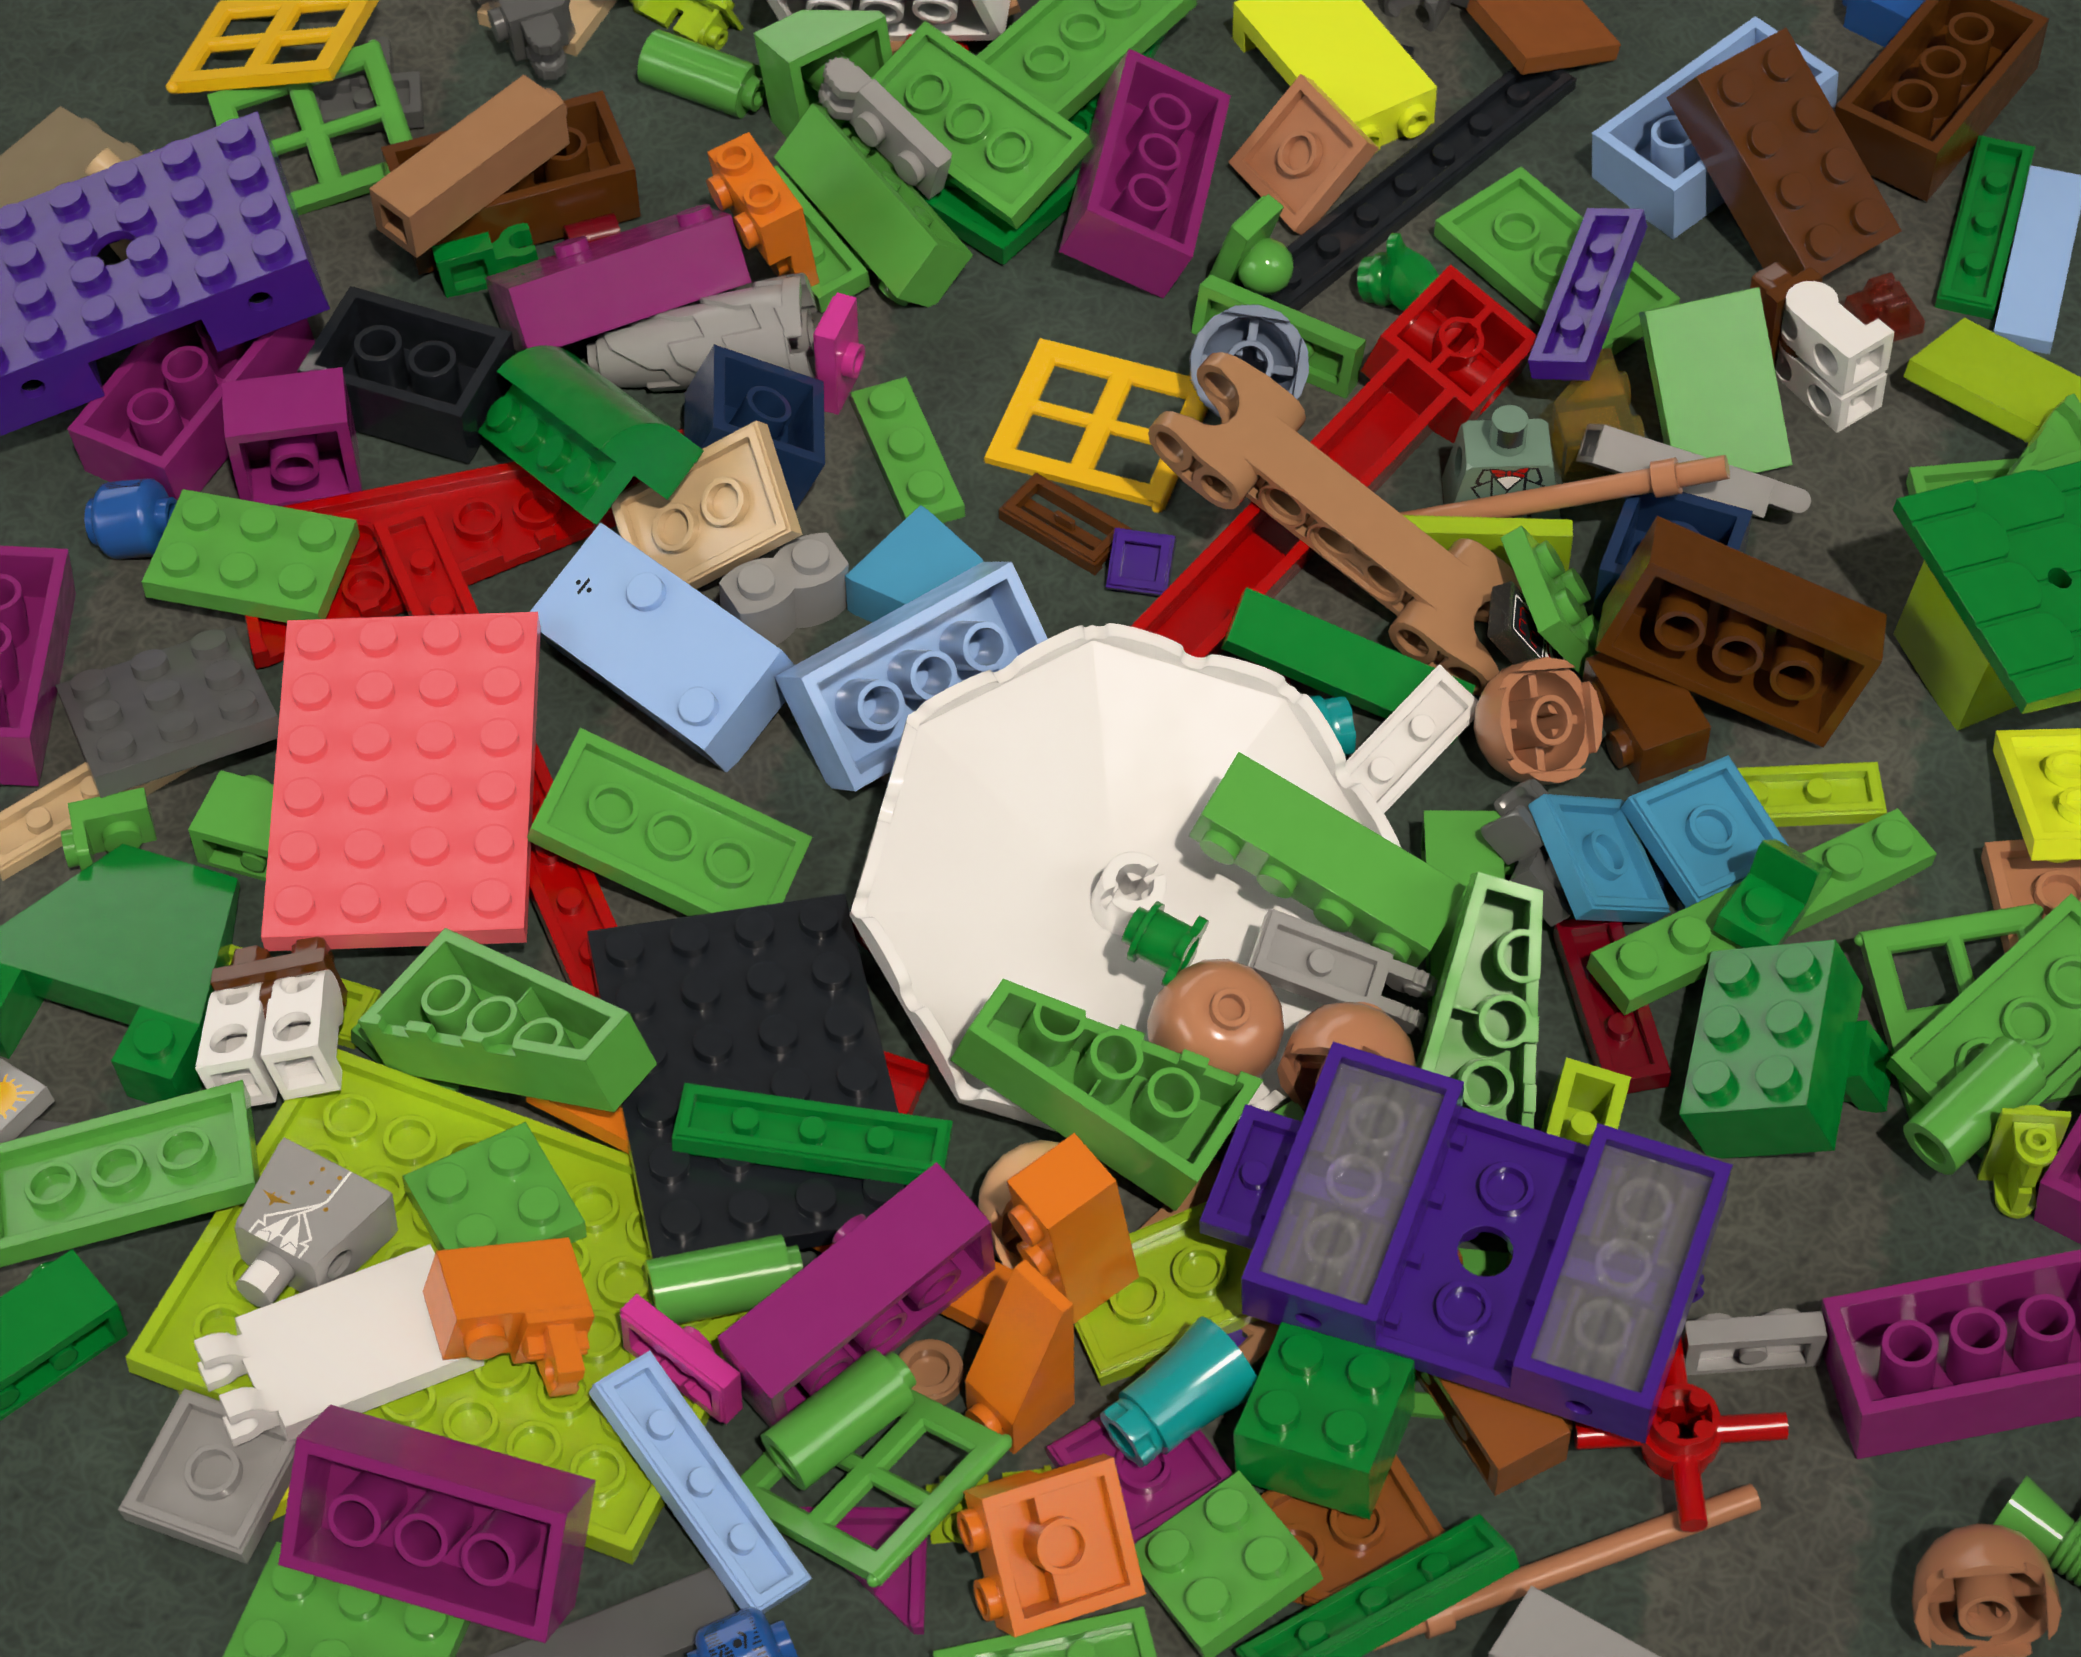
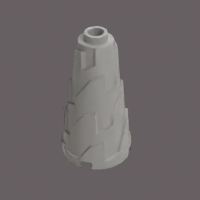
M804 273L756 281L750 288L702 297L699 304L674 308L597 335L596 342H591L587 345L588 365L619 388L648 387L653 392L687 390L715 344L816 379L813 336L816 328L814 329L811 314L817 313L810 282Z

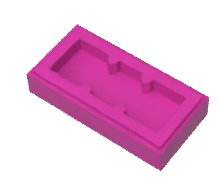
M837 292L832 297L813 336L816 379L824 381V411L839 415L860 374L865 357V346L859 343L857 298Z
M638 1294L632 1297L620 1309L624 1349L636 1358L651 1351L676 1388L720 1423L727 1424L743 1409L740 1372L715 1354L712 1345L703 1334L691 1326H685L682 1329Z

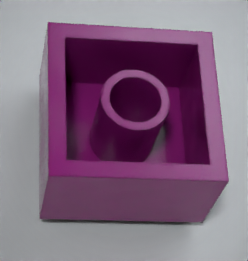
M342 367L221 382L225 440L241 500L285 506L362 491L358 440Z

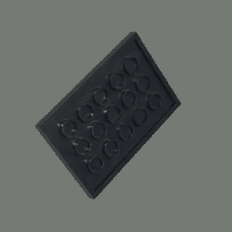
M845 894L587 931L588 950L598 998L630 1013L657 1062L652 1071L621 1104L628 1150L650 1259L782 1234L786 1247L798 1245L799 1250L833 1244L832 1240L836 1232L847 1221L859 1214H864L866 1217L870 1216L907 1186L899 1183L672 1151V1136L684 1083L899 1113Z

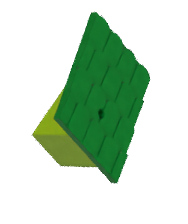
M2081 461L2043 471L2030 469L1978 483L1969 480L1897 498L1892 510L1923 557L1924 562L1893 634L1935 702L1957 731L2014 707H2017L2021 714L2081 701Z

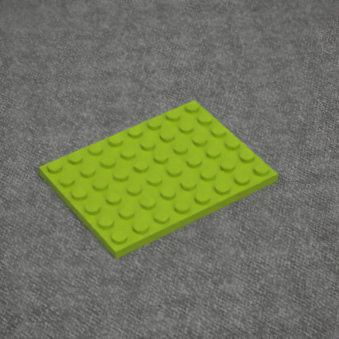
M337 1049L336 1059L343 1070L341 1090L284 1101L256 1146L259 1175H262L278 1144L285 1137L392 1192L398 1231L355 1271L357 1272L429 1244L434 1253L438 1251L437 1246L404 1190L403 1175L526 1122L585 1220L587 1237L571 1244L595 1316L587 1335L589 1349L587 1350V1355H582L585 1373L583 1379L578 1383L579 1390L576 1394L549 1397L536 1362L513 1364L510 1353H502L485 1359L484 1366L363 1412V1414L596 1480L585 1547L633 1565L665 1501L589 1395V1391L594 1383L636 1359L623 1346L620 1309L636 1294L651 1304L645 1272V1260L650 1259L630 1155ZM245 1203L215 1212L127 1354L126 1361L129 1372L180 1392L185 1388L219 1400V1395L242 1387L254 1388L247 1373L237 1377L234 1381L223 1387L208 1392L198 1369V1362L201 1360L194 1345V1340L214 1333L238 1335L235 1318L260 1308L244 1298L236 1287V1282L249 1267L240 1256L235 1232L237 1218ZM286 1286L273 1303L301 1292ZM749 1311L678 1325L682 1329L685 1326H691L698 1330L710 1342L715 1354L724 1360L718 1336ZM681 1393L705 1427L711 1415Z

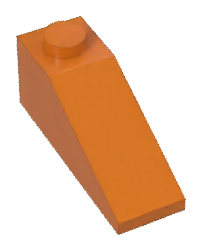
M1025 1259L1014 1267L965 1379L967 1404L965 1416L1001 1435H1010L1012 1447L1009 1451L1013 1455L1075 1404L1074 1304Z

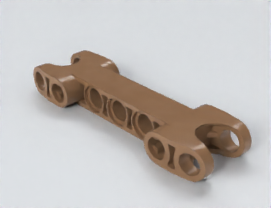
M1223 352L1209 355L1198 368L1196 376L1209 401L1217 408L1222 424H1203L1192 417L1173 411L1163 412L1150 426L1148 432L1149 441L1157 455L1183 482L1206 500L1220 508L1234 509L1247 497L1397 615L1388 632L1392 643L1403 655L1434 668L1440 664L1450 675L1476 685L1473 694L1481 696L1486 684L1499 673V670L1488 650L1478 640L1474 630V622H1487L1498 628L1513 631L1511 617L1514 592H1518L1525 600L1513 568L1488 548L1470 539H1458L1446 550L1298 433L1305 423L1306 415L1300 402L1291 393L1268 375L1236 356Z

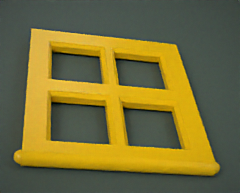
M221 0L216 4L166 84V90L171 94L333 81L379 0ZM344 11L336 27L292 30L301 14ZM274 17L265 33L221 37L229 23L233 20ZM325 44L314 61L272 64L282 47ZM254 50L244 67L201 70L210 54Z
M1040 338L986 452L984 462L1028 475H1033L1036 472L1051 481L1147 505L1152 508L1153 512L1160 513L1165 510L1179 478L1161 458L1150 483L1095 470L1110 434L1151 445L1148 436L1149 428L1117 420L1131 387L1135 386L1185 399L1180 414L1192 417L1203 423L1208 408L1200 401L1191 383L1190 376ZM1055 366L1108 379L1093 414L1040 400ZM1033 414L1086 428L1071 463L1017 449Z

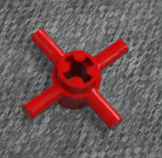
M1680 1337L1645 1444L1576 1421L1574 1422L1576 1449L1641 1447L1648 1467L1664 1479L1674 1481L1680 1529L1685 1532H1699L1708 1527L1701 1473L1705 1471L1708 1464L1714 1461L1722 1443L1788 1439L1786 1412L1721 1415L1716 1401L1706 1390L1694 1384H1688L1682 1337ZM1685 1427L1693 1431L1692 1435L1694 1438L1682 1439L1679 1438V1433H1682Z

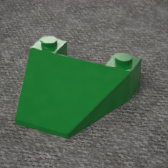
M121 844L0 926V1056L10 1059L44 999H48L130 1025L111 1060L127 1097L151 1104L200 1091L203 1082L195 1066L208 1001L211 993L214 992L210 983L212 969L229 966V948L233 941L240 890L238 878L130 845Z

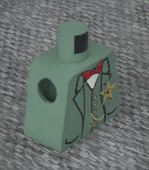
M1505 405L1494 411L1492 420H1470L1461 424L1442 476L1444 504L1557 485L1548 422L1543 419H1529L1527 413L1522 408L1515 405ZM1560 509L1511 518L1561 519Z

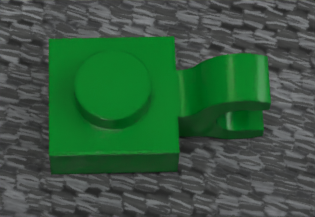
M518 223L509 226L493 243H491L489 233L484 232L433 246L432 250L446 298L488 289L485 281L486 277L539 260L535 245H531L533 240L528 223Z

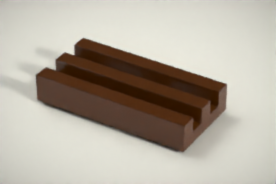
M1036 472L999 508V519L1093 575H1096L1102 569V564L1107 559L1110 560L1115 528L1132 530L1129 526ZM1034 494L1041 496L1104 533L1107 537L1102 541L1075 525L1073 518L1059 510L1053 512L1032 500L1031 497Z

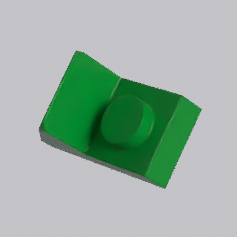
M1777 839L1762 840L1749 873L1718 914L1713 931L1743 948L1782 945L1827 884L1833 871Z

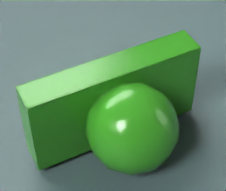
M1269 194L1263 195L1231 225L1210 274L1235 285L1241 282L1246 289L1259 295H1273L1284 289L1293 275L1292 254L1283 243L1270 238L1284 206Z

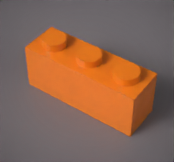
M1075 1133L1007 1180L1014 1206L1008 1212V1217L1023 1239L1022 1242L1017 1244L1018 1251L1023 1260L1025 1259L1074 1304V1324L1139 1278L1117 1182Z

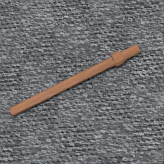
M1726 455L1681 463L1674 457L1651 461L1650 468L1399 513L1402 515L1511 518L1653 492L1656 498L1682 494L1683 487L1730 479V469Z
M1747 1484L1706 1499L1708 1527L1704 1530L1759 1511L1761 1509V1502L1754 1486ZM1678 1510L1524 1565L1372 1650V1652L1423 1633L1426 1639H1431L1455 1630L1456 1621L1524 1597L1531 1586L1543 1590L1699 1532L1682 1531L1680 1529Z

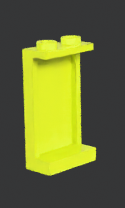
M1238 0L1233 2L1232 39L1243 52H1247L1257 47L1289 86L1293 84L1300 74L1312 79L1379 149L1382 145L1403 136L1407 138L1417 137L1429 125L1434 123L1437 86L1362 0Z

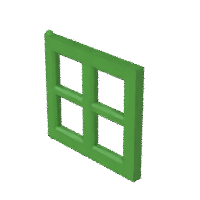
M372 39L366 44L351 48L334 79L362 70L366 72L377 106L324 123L312 87L328 81L220 90L207 95L216 125L219 126L225 121L239 118L238 110L290 94L302 130L273 139L271 142L277 155L307 146L319 180L317 184L291 192L298 215L370 193L369 188L386 176L384 162L341 175L330 138L383 122L390 145L413 139L380 42Z
M2034 903L1859 932L1855 936L1854 942L1857 946L1861 947L1888 1049L1891 1051V1057L1950 1004L1907 1010L1892 954L1945 945L1960 995L1975 981L1964 942L2017 934L2018 940H2020L2042 920L2044 914L2043 907ZM2081 1070L2045 1103L2081 1098ZM1897 1078L1909 1119H1911L1925 1104Z
M910 1389L915 1403L899 1416L901 1419L864 1457L853 1452L837 1465V1467L847 1471L848 1474L810 1513L769 1491L784 1473L773 1461L767 1450L740 1478L779 1532L866 1579L870 1587H880L965 1497L964 1490L975 1487L1012 1447L1010 1435H1001ZM926 1431L969 1453L932 1493L889 1471ZM873 1486L916 1508L878 1550L835 1527Z

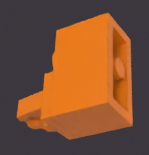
M570 1238L436 1251L422 1292L442 1359L449 1360L469 1357L474 1360H485L502 1353H510L513 1364L536 1362L549 1397L576 1394L579 1390L578 1383L583 1379L585 1373L582 1355H587V1350L589 1349L587 1335L595 1316Z

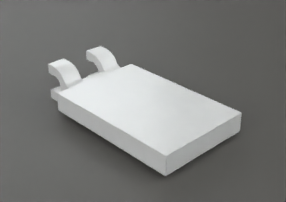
M430 1244L235 1318L238 1335L214 1333L194 1340L195 1349L201 1360L198 1362V1369L208 1392L223 1387L234 1381L237 1377L247 1373L254 1388H238L219 1395L220 1404L226 1415L223 1417V1425L233 1447L248 1442L259 1436L262 1432L279 1425L288 1442L296 1439L330 1404L363 1413L484 1366V1360H474L469 1357L449 1360L442 1359L422 1292L435 1256Z

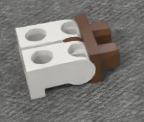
M1774 262L1752 276L1750 288H1760L1776 374L1787 388L1830 428L1838 433L1882 407L1887 373L1884 371L1889 367L1894 331L1879 318L1867 325L1863 324L1839 304L1837 293L1833 288L1822 283L1823 276L1810 266L1800 273L1793 275L1780 262Z
M312 937L297 940L292 945L291 954L271 957L268 949L261 948L258 945L235 949L229 966L212 969L210 983L214 992L211 993L208 1001L195 1066L206 1089L243 1080L250 1095L251 1107L276 1102L278 1090L284 1100L341 1090L343 1070L336 1056L339 1026L343 1022V1006H346L348 991L335 968L334 955L325 939Z

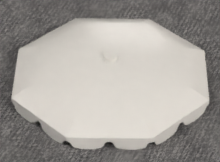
M1108 623L1105 626L1091 625L1083 627V625L1059 633L1026 650L1008 666L999 671L992 672L988 670L945 689L925 701L916 711L908 715L849 916L958 1103L1055 1131L950 1060L968 1028L1003 978L1086 1010V1017L1116 1029L1122 1024L1145 1033L1144 1040L1149 1041L1147 1020L1155 997L1164 987L1161 983L1166 972L1140 958L1136 962L1127 959L1130 946L1121 940L1128 922L1140 906L1150 910L1152 905L1159 901L1165 904L1164 912L1190 926H1193L1198 916L1209 920L1208 927L1202 936L1191 965L1202 960L1230 959L1248 966L1264 916L1269 909L1278 910L1368 944L1348 931L1337 932L1324 926L1315 918L1313 910L1291 897L1284 899L1267 892L1258 884L1256 876L1236 864L1226 865L1213 860L1201 850L1199 842L1189 837L1198 818L1239 751L1401 848L1396 834L1373 796L1362 783H1355L1349 776L1345 765L1346 757L1337 737L1319 708L1307 694H1300L1295 687L1286 683L1284 676L1265 667L1222 655L1211 654L1203 658L1187 654L1181 644L1161 635L1131 626ZM1274 985L1271 986L1282 1005L1284 1033L1276 1059L1261 1075L1260 1078L1263 1079V1082L1248 1104L1269 1112L1292 1101L1280 1086L1277 1068L1293 1031L1300 1020L1324 1005ZM1238 1119V1121L1236 1122V1124L1234 1125V1127L1232 1128V1130L1230 1131L1229 1134H1231L1232 1132H1234V1131L1236 1130V1127H1237V1124H1238V1122H1239V1119Z

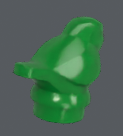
M1391 233L1387 239V252H1378L1374 256H1366L1360 262L1357 273V285L1359 294L1366 303H1375L1379 307H1388L1394 304L1399 309L1405 311L1439 275L1428 259L1405 245L1400 233Z

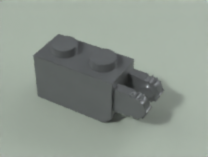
M477 0L479 5L489 4L491 9L487 10L494 37L498 43L507 41L516 61L528 58L535 73L538 74L539 78H543L544 81L546 79L558 80L559 77L567 73L568 64L562 46L570 44L576 34L570 15V0Z

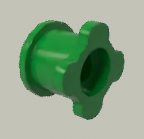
M1157 901L1150 910L1141 906L1137 908L1125 928L1121 941L1130 946L1127 953L1128 960L1136 962L1140 958L1166 972L1161 983L1162 986H1166L1175 978L1180 970L1189 967L1193 962L1199 943L1208 927L1209 920L1198 916L1193 926H1190L1164 912L1165 904Z

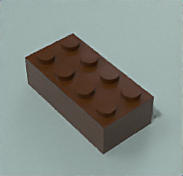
M1925 0L1835 107L1836 116L1869 174L1927 202L1974 146L1978 136L1983 135L2038 68L2049 18L2010 0Z
M1787 27L1696 76L1666 97L1763 269L1774 262H1780L1793 275L1811 266L1824 276L1902 231Z
M603 90L563 100L567 108L566 120L570 144L433 246L484 232L489 233L491 243H493L506 228L518 223H528L533 240L531 245L564 237L562 227L571 223L610 213L615 214L618 223L641 217L635 167ZM446 131L381 147L386 175ZM432 247L417 258L412 255L419 275L438 270Z
M1657 516L1603 603L1595 650L1824 748L1882 663L1887 614Z

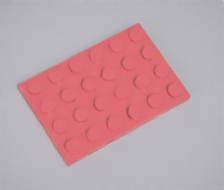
M538 612L287 620L261 932L264 949H268V951H292V945L297 940L312 937L325 939L330 949L428 946L444 928L480 944L527 943L531 842L528 841L527 835L532 826L541 632Z

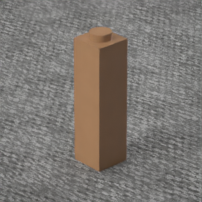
M525 75L518 78L369 188L377 229L416 258L570 144L566 120L567 108L561 97L552 89L542 88Z

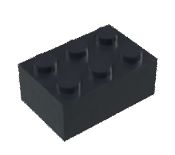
M350 286L298 368V373L342 367L355 431L470 464L485 438L478 433V430L486 421L489 409L513 385L499 374L497 370L509 358L515 355L511 331Z

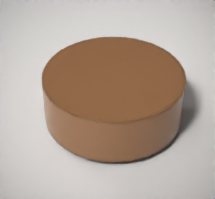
M935 1339L919 1340L908 1345L899 1354V1357L909 1367L916 1379V1385L911 1389L942 1405L951 1402L961 1391L964 1382L963 1362L956 1349L946 1342Z

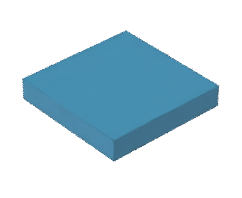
M1729 755L1628 797L1621 807V810L1686 908L1742 882L1750 871L1762 840L1777 839L1788 845Z
M1543 794L1528 804V807L1576 920L1654 923L1670 913V907L1640 837L1621 810L1624 804L1622 799Z

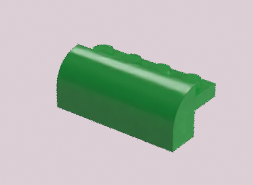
M549 345L534 346L522 350L501 365L497 372L513 385L503 397L494 402L488 411L486 421L478 430V433L596 525L633 476L668 500L704 452L703 449L574 354L563 348Z

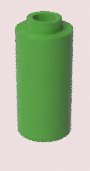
M660 29L651 33L641 50L637 74L639 81L643 84L740 119L745 116L748 110L754 112L759 110L765 100L766 92L761 68L758 64Z
M1997 1037L1904 1125V1135L1914 1152L1934 1170L1945 1175L1954 1174L1991 1138L2002 1108L2014 1109L2026 1105L2046 1086V1076L2043 1071L2045 1063L2040 1053L2025 1040Z
M782 1234L645 1260L646 1280L651 1305L677 1325L750 1311L803 1269L798 1245L786 1247Z
M871 1348L761 1435L762 1442L784 1475L796 1487L805 1491L915 1403L910 1389L916 1385V1379L909 1367L896 1353L890 1351L884 1356L876 1349Z

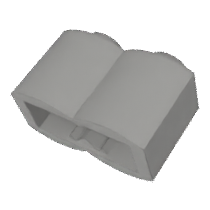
M828 533L805 535L786 544L773 558L751 560L728 572L719 582L720 606L776 646L787 639L796 628H807L825 623L839 615L847 607L845 575L849 572V563Z

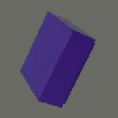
M1115 528L1106 589L1159 597L1170 586L1177 541L1176 536Z

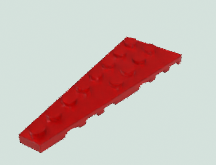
M684 429L677 430L684 435ZM515 461L281 506L357 520L360 536L326 619L392 617L407 611L375 538L373 522L431 503L467 586L587 538L600 522L608 528L617 526L611 507L596 525ZM633 476L623 491L641 482V480ZM245 615L256 669L283 661L287 623Z

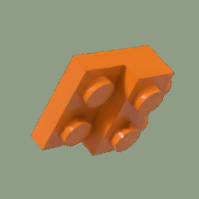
M747 132L708 151L707 154L713 176L706 179L707 187L717 207L721 211L729 208L733 213L734 226L744 246L747 249L756 246L776 276L804 273L811 287L819 284L803 207L751 134Z
M1103 1453L1040 1474L1027 1470L964 1490L968 1509L957 1513L958 1530L969 1553L978 1551L984 1578L975 1580L973 1583L974 1596L983 1619L986 1622L995 1620V1625L998 1629L1013 1637H1018L1146 1595L1114 1457Z

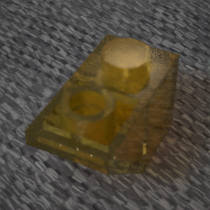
M1611 348L1601 349L1590 381L1572 380L1554 401L1550 439L1563 482L1614 474L1576 461L1588 423L1605 424L1645 437L1641 417L1639 415L1632 416L1629 408L1631 389L1627 372L1625 370H1617Z

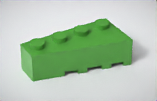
M1475 872L1470 875L1416 1067L1463 1081L1464 1108L1534 1129L1537 1092L1535 1080L1536 1051L1539 1035L1538 992L1541 972L1543 890L1485 873Z
M447 928L442 930L358 1020V1023L384 1065L416 1077L615 1112L657 1065L629 1012Z
M1004 978L970 1025L950 1059L1064 1137L1068 1138L1075 1133L1098 1160L1175 1211H1177L1198 1183L1240 1118L1245 1104H1249L1263 1082V1079L1243 1071L1236 1076L1208 1065L1209 1058L1183 1049L1180 1054L1144 1040L1145 1033L1120 1024L1118 1029L1087 1018L1086 1010Z

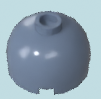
M1259 304L1233 306L1213 316L1197 334L1189 355L1191 383L1200 401L1217 417H1220L1217 408L1209 401L1196 376L1200 365L1212 353L1223 352L1242 359L1268 375L1296 399L1301 396L1309 375L1308 348L1297 328L1281 312Z

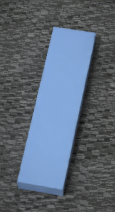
M2030 165L1994 327V333L2029 351L2049 355L2051 352L2081 211V175Z
M651 1351L646 1352L593 1384L589 1395L741 1610L747 1607H755L766 1613L807 1586L812 1579Z

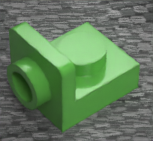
M144 787L115 793L103 798L95 797L68 803L72 829L61 831V840L68 868L80 866L81 871L95 862V853L111 852L121 844L139 848L142 843L157 840L154 820Z

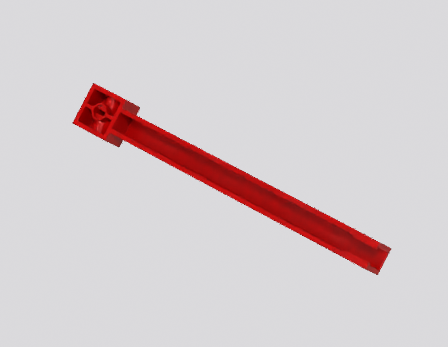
M1450 264L1380 335L1361 370L1371 380L1310 443L1375 493L1433 431L1454 443L1461 424L1470 420H1476L1523 371L1528 363L1537 335ZM1251 502L1131 627L1171 639L1181 644L1187 654L1203 658L1211 654L1220 655L1224 651V649H1221L1239 599L1246 587L1274 599L1317 552ZM852 922L856 941L870 952L854 922Z

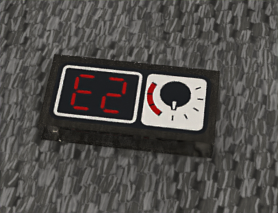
M1512 581L1492 587L1487 637L1513 665L1541 657L1565 660L1538 632L1525 597Z

